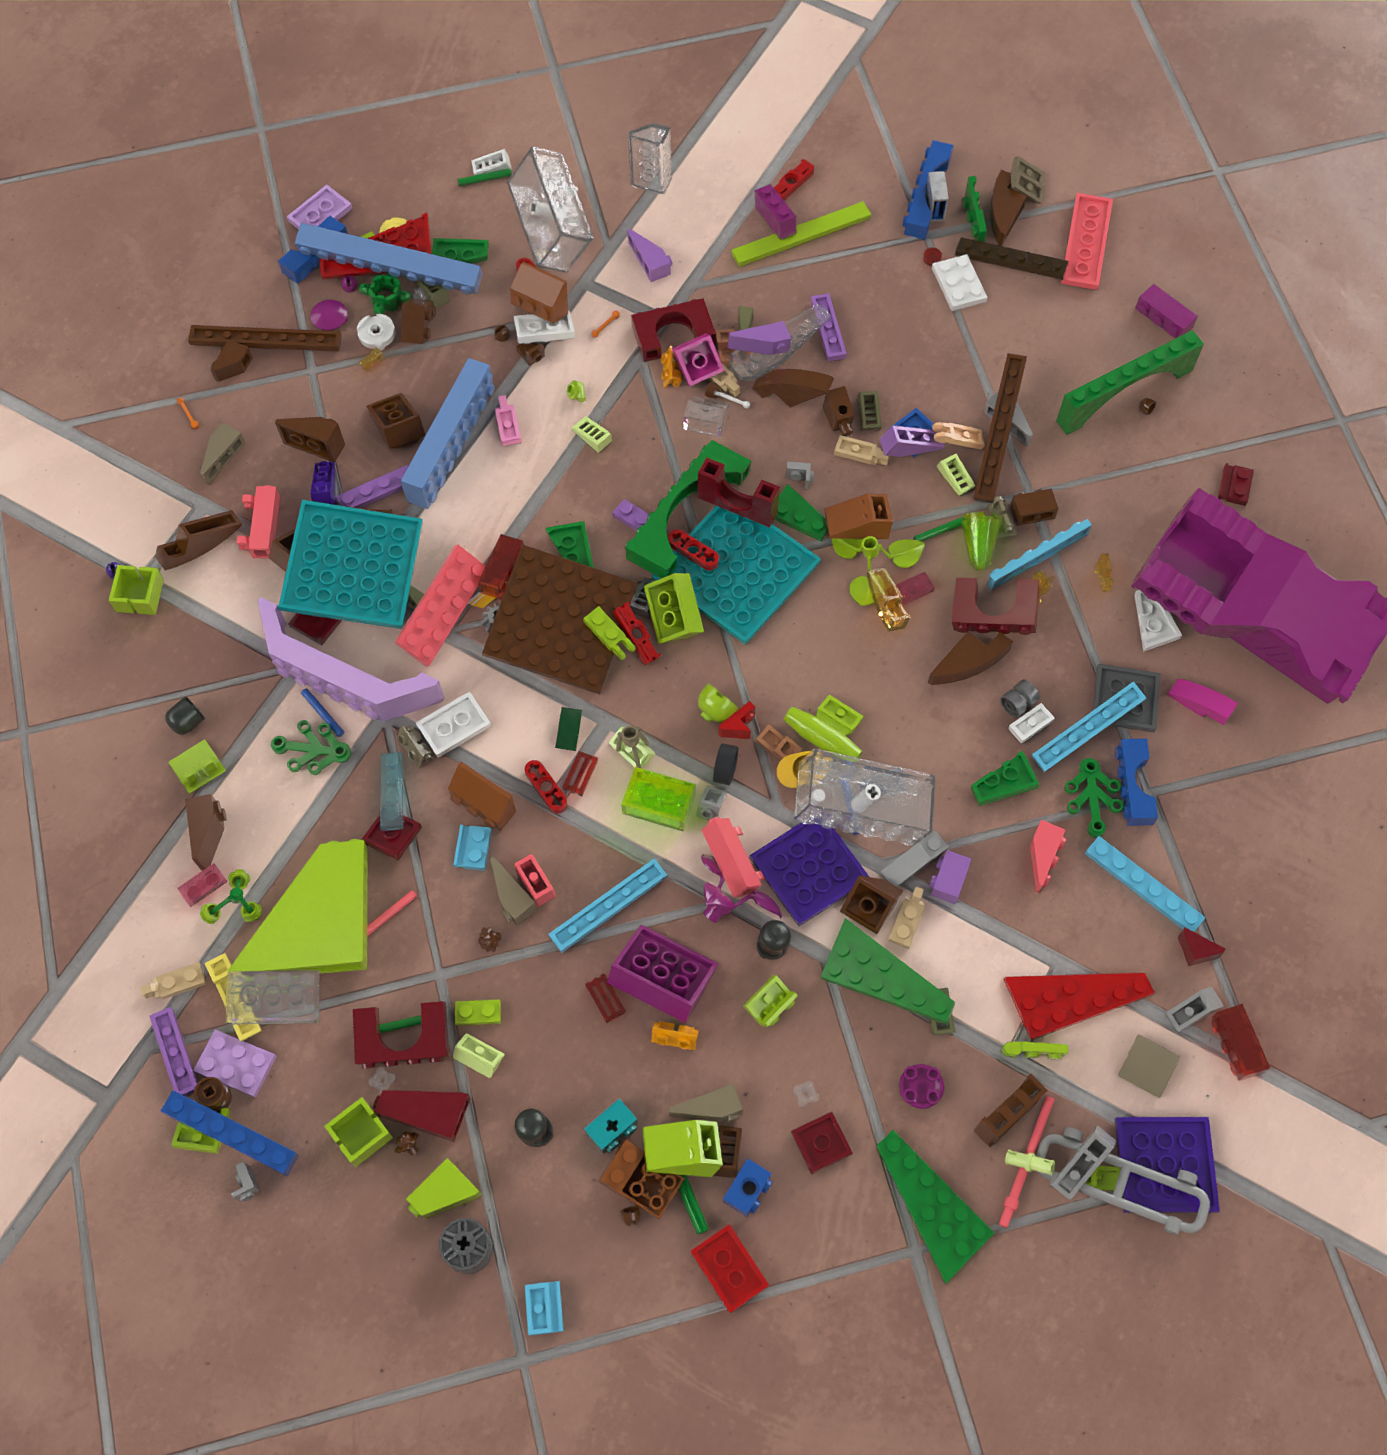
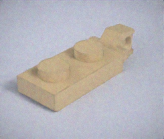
M722 364L724 371L707 379L716 383L723 392L728 390L731 395L736 397L741 393L740 386L736 384L737 379L735 375Z
M842 435L839 436L834 450V455L870 465L880 464L887 466L889 456H885L881 448L877 447V444Z
M915 887L912 898L906 896L905 900H903L889 937V942L907 949L910 948L924 910L925 903L920 901L924 889Z
M198 962L151 979L152 983L144 985L140 989L145 999L153 996L156 999H166L206 985L202 964Z

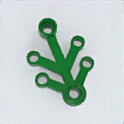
M301 720L297 728L301 734L305 735L310 744L287 741L283 736H276L271 741V748L276 754H284L288 750L307 752L300 758H291L287 762L289 770L294 773L309 763L308 770L310 774L318 775L333 762L344 763L351 756L349 745L343 742L339 743L332 734L330 725L327 723H321L318 726V732L327 739L331 747L322 746L312 732L311 725L307 720ZM303 725H308L306 729H301ZM323 728H328L326 732H321ZM282 741L281 745L276 746L277 742ZM344 750L342 754H337V751ZM321 754L328 755L319 762L312 761ZM293 763H298L296 767H291ZM313 766H318L317 770H311Z
M1086 758L1079 765L1080 773L1073 780L1066 783L1064 790L1069 795L1075 794L1078 786L1085 779L1087 780V787L1075 800H1071L1068 803L1066 809L1069 814L1075 815L1089 798L1091 822L1087 827V832L1091 837L1097 838L1098 836L1101 837L1106 830V825L1100 818L1098 799L1107 805L1114 814L1120 813L1124 805L1121 800L1112 799L1096 786V779L1105 785L1107 791L1111 794L1118 793L1121 783L1116 779L1111 780L1100 771L1101 767L1097 760ZM1087 765L1092 766L1094 769L1089 770L1087 768ZM1111 784L1116 785V786H1117V789L1111 788L1110 785H1111ZM1068 785L1074 786L1075 790H1070ZM1113 804L1119 805L1120 809H1115ZM1070 805H1075L1077 810L1071 809ZM1095 824L1099 825V826L1101 827V829H1100V830L1095 829L1094 825H1095Z

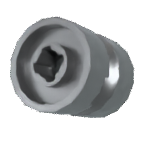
M1025 679L1020 680L1013 686L1012 690H1008L1000 697L1002 707L1014 718H1019L1027 711L1026 707L1030 708L1040 700L1038 690L1031 682Z

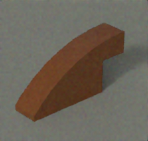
M1004 170L1000 171L996 179L990 205L992 231L999 246L1004 244L1023 211L1027 195L1011 189V173Z
M776 369L759 373L752 389L762 398L775 393L789 407L827 394L834 378L830 375L802 369Z
M230 510L179 524L176 540L157 546L155 557L165 571L178 567L202 556L235 533L242 526V523L235 513Z
M967 632L930 673L928 683L930 685L948 684L978 675L1000 661L1010 651L1013 641L999 632L987 646Z

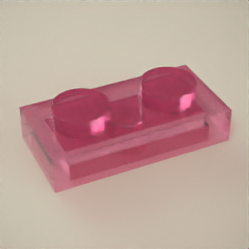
M923 572L890 587L889 593L897 606L900 607L933 592L935 587L927 574Z
M213 863L177 889L188 905L192 907L228 881L216 864Z

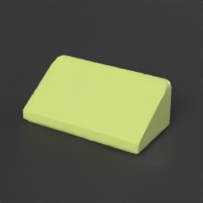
M620 727L609 741V744L614 749H616L618 741L617 734L622 732L624 727ZM639 740L636 748L642 768L655 755V752L645 745L642 740ZM622 741L619 753L637 769L632 748L626 746Z
M466 1033L455 1046L452 1057L484 1076L491 1078L505 1054Z

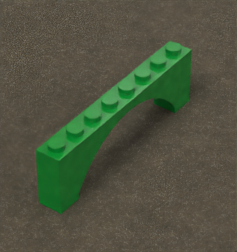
M1191 330L1066 393L1056 422L1068 435L1082 428L1099 408L1135 382L1162 372H1171L1177 379L1192 372L1204 346L1203 341Z
M713 440L707 446L704 445L697 459L694 458L691 461L689 469L686 472H682L678 483L671 486L665 499L662 498L655 512L652 511L647 518V522L637 529L636 536L628 540L625 545L626 559L661 579L672 575L677 568L678 556L673 553L666 531L667 524L674 509L681 501L698 491V471L706 457L725 464L726 481L728 484L736 483L738 485H741L749 475L751 460Z

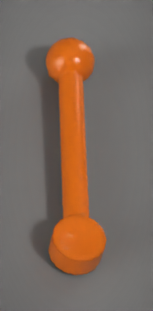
M613 311L612 316L597 330L592 331V336L598 337L599 332L613 319H618L620 317L619 311Z
M178 398L177 403L181 405L189 418L191 427L193 429L199 428L198 422L194 421L185 406L184 399Z

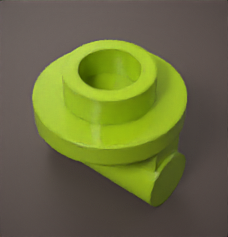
M573 380L567 386L569 399H576L579 402L586 401L583 382Z

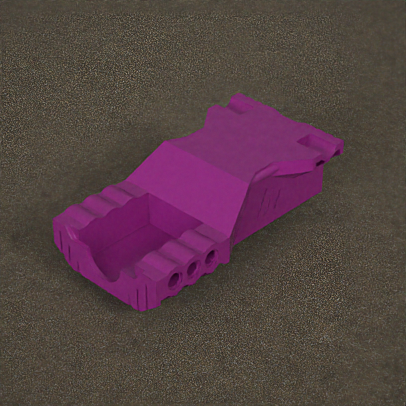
M1200 488L1189 497L1182 509L1172 520L1170 526L1162 535L1131 585L1133 589L1137 588L1142 591L1149 600L1158 602L1164 610L1177 615L1183 623L1192 625L1199 634L1219 638L1230 637L1327 704L1339 697V701L1342 704L1349 700L1352 691L1355 690L1357 683L1362 678L1361 676L1365 673L1377 648L1387 635V598L1379 594L1376 585L1370 581L1336 580L1318 568L1305 550L1267 534L1258 528L1253 521L1242 517L1235 509L1224 505L1217 497L1206 493Z

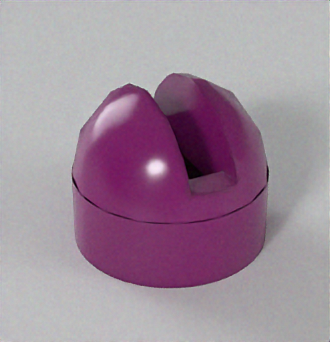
M350 275L343 277L341 282L343 290L345 292L355 291L357 283L354 277Z

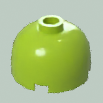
M709 683L699 695L698 707L702 711L700 715L709 723L712 720L717 723H723L739 710L734 703L719 693Z

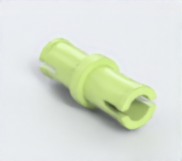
M1010 1149L1006 1153L1005 1164L1025 1168L1027 1172H1032L1033 1170L1053 1175L1055 1169L1054 1160L1036 1157L1034 1153L1024 1154Z

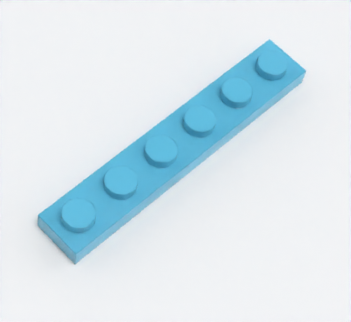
M1088 519L1081 523L1076 522L1069 530L1059 532L1050 541H1043L1033 551L1030 549L1019 559H1012L1002 569L997 568L993 570L989 575L987 586L992 591L1089 534L1092 524Z
M1133 681L1031 755L1043 772L1047 771L1146 699L1145 695Z
M1100 836L1086 850L1085 855L1182 930L1186 927L1195 932L1206 918Z
M655 859L651 860L548 934L559 951L563 953L667 878L666 872Z

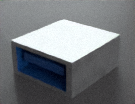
M944 171L928 173L925 198L932 213L931 222L945 221L949 198Z

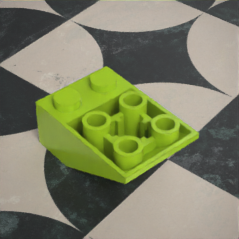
M691 1120L643 1127L647 1172L712 1177L723 1165L717 1122Z

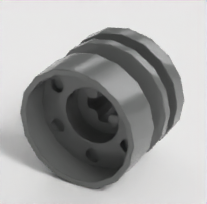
M461 1218L449 1223L442 1231L439 1239V1251L443 1260L456 1272L475 1274L483 1270L490 1262L493 1254V1241L488 1231L478 1221L470 1218ZM467 1239L470 1246L465 1247V1250H463L459 1245Z

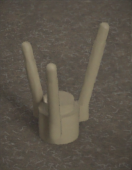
M626 726L622 729V732L617 734L616 751H620L622 741L626 746L631 747L638 774L642 775L636 745L640 739L645 745H649V742L642 734L640 727Z

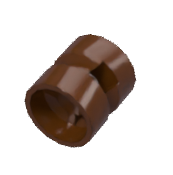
M215 1077L203 1078L197 1083L194 1090L195 1100L217 1113L221 1112L223 1108H228L231 1103L232 1094L230 1089Z

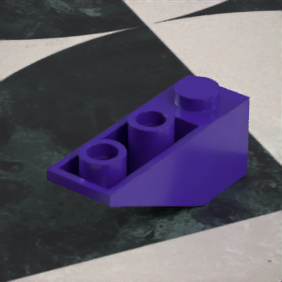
M322 461L315 463L310 491L312 501L336 505L335 462Z

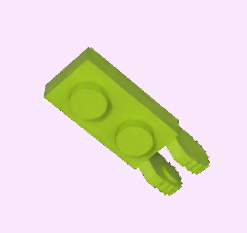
M599 606L583 618L584 623L619 659L623 660L626 658L623 650L617 646L619 643H622L630 652L636 650L633 643Z
M1010 1041L1003 1045L1002 1053L1005 1057L1010 1056L1011 1058H1015L1018 1054H1025L1026 1058H1039V1055H1048V1059L1061 1060L1062 1056L1068 1054V1045Z

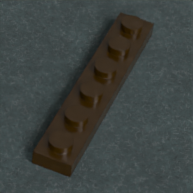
M964 237L960 238L955 250V256L967 254L969 259L1060 280H1063L1069 261Z

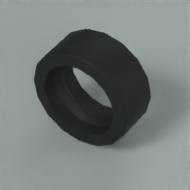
M724 743L720 745L714 766L713 782L730 786L737 765L739 752L737 746Z

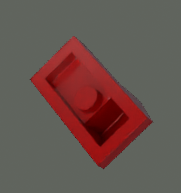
M749 701L718 726V735L724 738L750 739L751 730L745 724H749L755 717V706Z

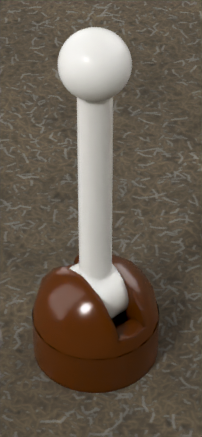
M710 382L706 389V397L714 399L722 396L743 405L746 409L750 407L749 401H741L722 393L716 383Z

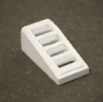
M505 149L471 160L474 175L505 169L512 170L510 158Z

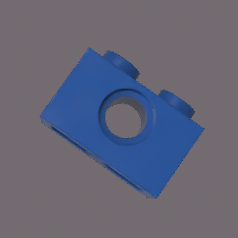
M747 1158L723 1198V1203L745 1217H748L750 1212L754 1214L761 1203L758 1200L762 1192L766 1194L773 1181L769 1180L772 1173ZM745 1184H752L755 1186L756 1191L752 1195H747L742 1188Z

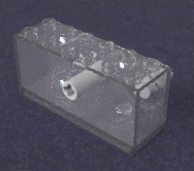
M531 146L507 181V185L536 267L568 273L594 238L577 195L578 188L574 187L563 155Z
M814 748L799 763L794 819L800 820L804 824H819L826 829L838 828L842 829L845 833L857 832L865 837L875 836L882 838L884 841H899L903 845L913 846L932 832L936 775Z

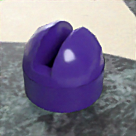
M111 562L106 566V573L111 579H114L115 576L112 569H116L117 565H120L117 562Z

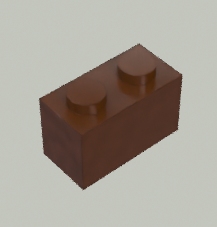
M1052 488L1046 490L1038 489L1030 493H1018L1013 496L1010 505L1017 526L1055 519L1059 509Z

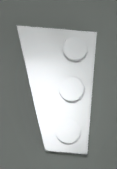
M1137 590L1134 596L1143 652L1179 640L1182 634L1170 612L1164 610L1158 602L1149 600L1142 591Z

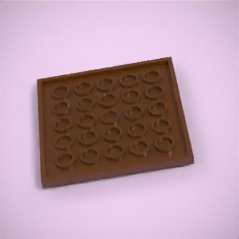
M522 544L482 656L600 695L614 652L610 651L584 623L583 618L599 606L622 631L613 615V611L627 602L631 603L638 583Z

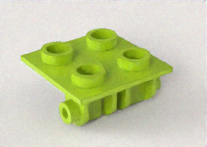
M205 739L169 761V764L189 794L226 772Z

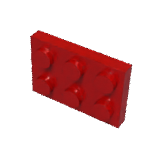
M730 1224L690 1251L729 1314L770 1286Z

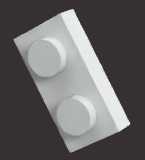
M1040 703L1010 724L1008 729L1022 744L1051 724L1055 718Z

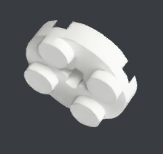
M376 314L373 317L368 315L357 326L359 341L365 347L381 351L388 346L396 335L392 320L383 314ZM378 329H380L379 333H373V330L377 331Z

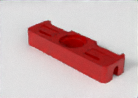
M802 159L795 169L788 171L779 180L774 189L784 201L814 174V165ZM791 179L794 180L796 183L788 184L786 181Z
M627 602L617 607L613 611V615L626 637L635 646V652L642 664L647 665L658 659L661 653L657 654L649 640L651 636L641 619L637 620L629 607L631 603ZM633 629L641 631L642 637L640 639L633 637Z

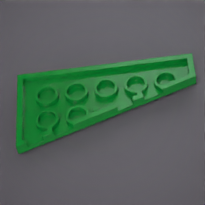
M844 919L821 974V979L947 1025L954 1009L955 1001L849 920Z
M892 1130L876 1148L888 1172L891 1174L896 1188L902 1196L906 1208L941 1274L944 1284H946L988 1241L994 1232Z

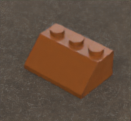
M521 263L510 287L511 304L553 324L568 314L567 281L528 263Z
M462 761L458 764L448 787L450 799L459 806L462 804L467 807V811L474 817L480 816L483 818L484 823L490 828L494 829L496 827L501 831L516 813L512 795Z

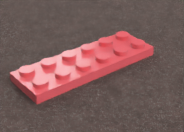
M1082 193L1076 194L1065 260L1069 261L1060 284L1098 290L1113 199Z
M459 544L454 545L394 643L424 666H430L489 568Z

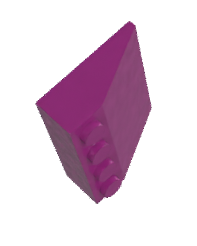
M640 925L612 964L607 983L686 1023L696 1008L719 963Z

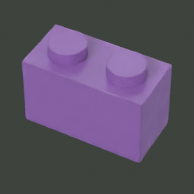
M946 850L945 856H940L936 868L940 869L938 876L933 875L929 887L933 888L931 896L956 904L971 858Z

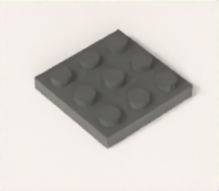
M1098 664L1092 711L1134 681L1146 699L1109 726L1154 733L1157 723L1161 673Z

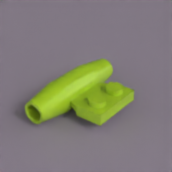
M830 694L818 707L816 716L792 706L784 717V721L802 738L830 756L855 765L863 753L847 735L855 731L864 716Z

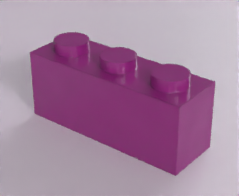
M769 184L754 190L755 208L779 239L782 240L796 234V215L773 186Z
M1155 284L1139 296L1135 307L1141 314L1148 317L1154 324L1160 326L1170 336L1175 338L1189 332L1194 327L1198 317Z

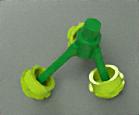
M236 869L235 872H231L228 876L229 885L233 888L230 891V895L218 905L214 903L204 904L200 911L203 921L208 924H214L221 916L220 909L230 902L234 904L241 903L243 905L241 908L242 918L246 922H252L261 916L262 906L253 901H245L242 889L248 886L247 883L250 882V876L244 870Z

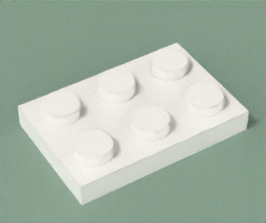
M967 254L932 264V270L951 311L987 301V295Z
M570 311L554 324L533 314L514 316L518 344L575 338Z
M469 691L416 722V726L436 757L439 758L490 728L491 723Z

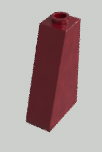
M382 1090L381 1095L376 1097L373 1108L375 1109L374 1113L378 1117L455 1142L471 1098L467 1093Z

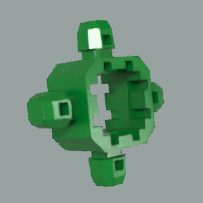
M389 273L386 276H375L371 284L363 283L359 288L361 294L369 296L374 315L384 314L385 311L393 312L398 309L400 302L404 303L412 299L410 292L402 291L398 277L391 276ZM386 288L387 291H391L394 294L384 298V296L378 295V292L384 291Z

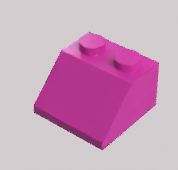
M707 333L672 348L678 366L689 386L724 371L711 336Z

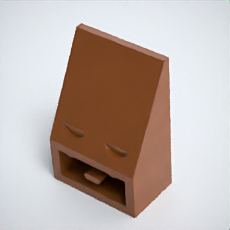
M867 493L825 508L829 538L864 539L872 536L876 539H889L893 520L887 494Z
M626 1139L616 1151L598 1182L635 1206L660 1219L684 1178L679 1174L647 1172L645 1152Z

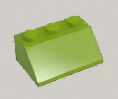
M674 573L644 585L658 644L690 638L704 632L689 573Z

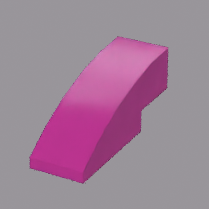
M1179 678L1167 694L1201 717H1204L1206 714L1222 725L1226 723L1238 705L1237 702L1217 691Z

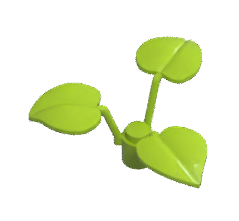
M872 536L864 539L832 538L833 548L841 558L852 559L856 556L857 552H863V555L867 558L868 577L859 576L850 584V594L860 606H868L875 603L883 594L884 586L880 578H871V559L878 556L879 550L887 558H893V562L897 567L909 568L919 561L925 547L924 542L904 539L893 542L888 548V553L882 547V544H878L877 539Z

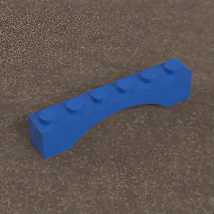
M932 140L931 146L926 148L924 158L927 159L922 161L920 168L922 174H918L916 180L918 187L913 189L911 196L913 202L909 201L907 208L909 215H905L902 226L905 227L904 235L926 239L932 216L925 198L928 173L947 171L953 151L952 144Z
M172 1090L161 1109L164 1115L243 1153L288 1177L299 1157L296 1152L174 1090Z

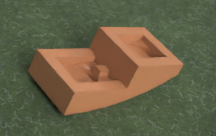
M734 329L716 330L718 356L724 366L739 365L737 350L728 348L729 333L735 332Z
M770 724L755 739L757 744L780 760L790 754L799 753L803 749L787 735L785 737L781 735Z

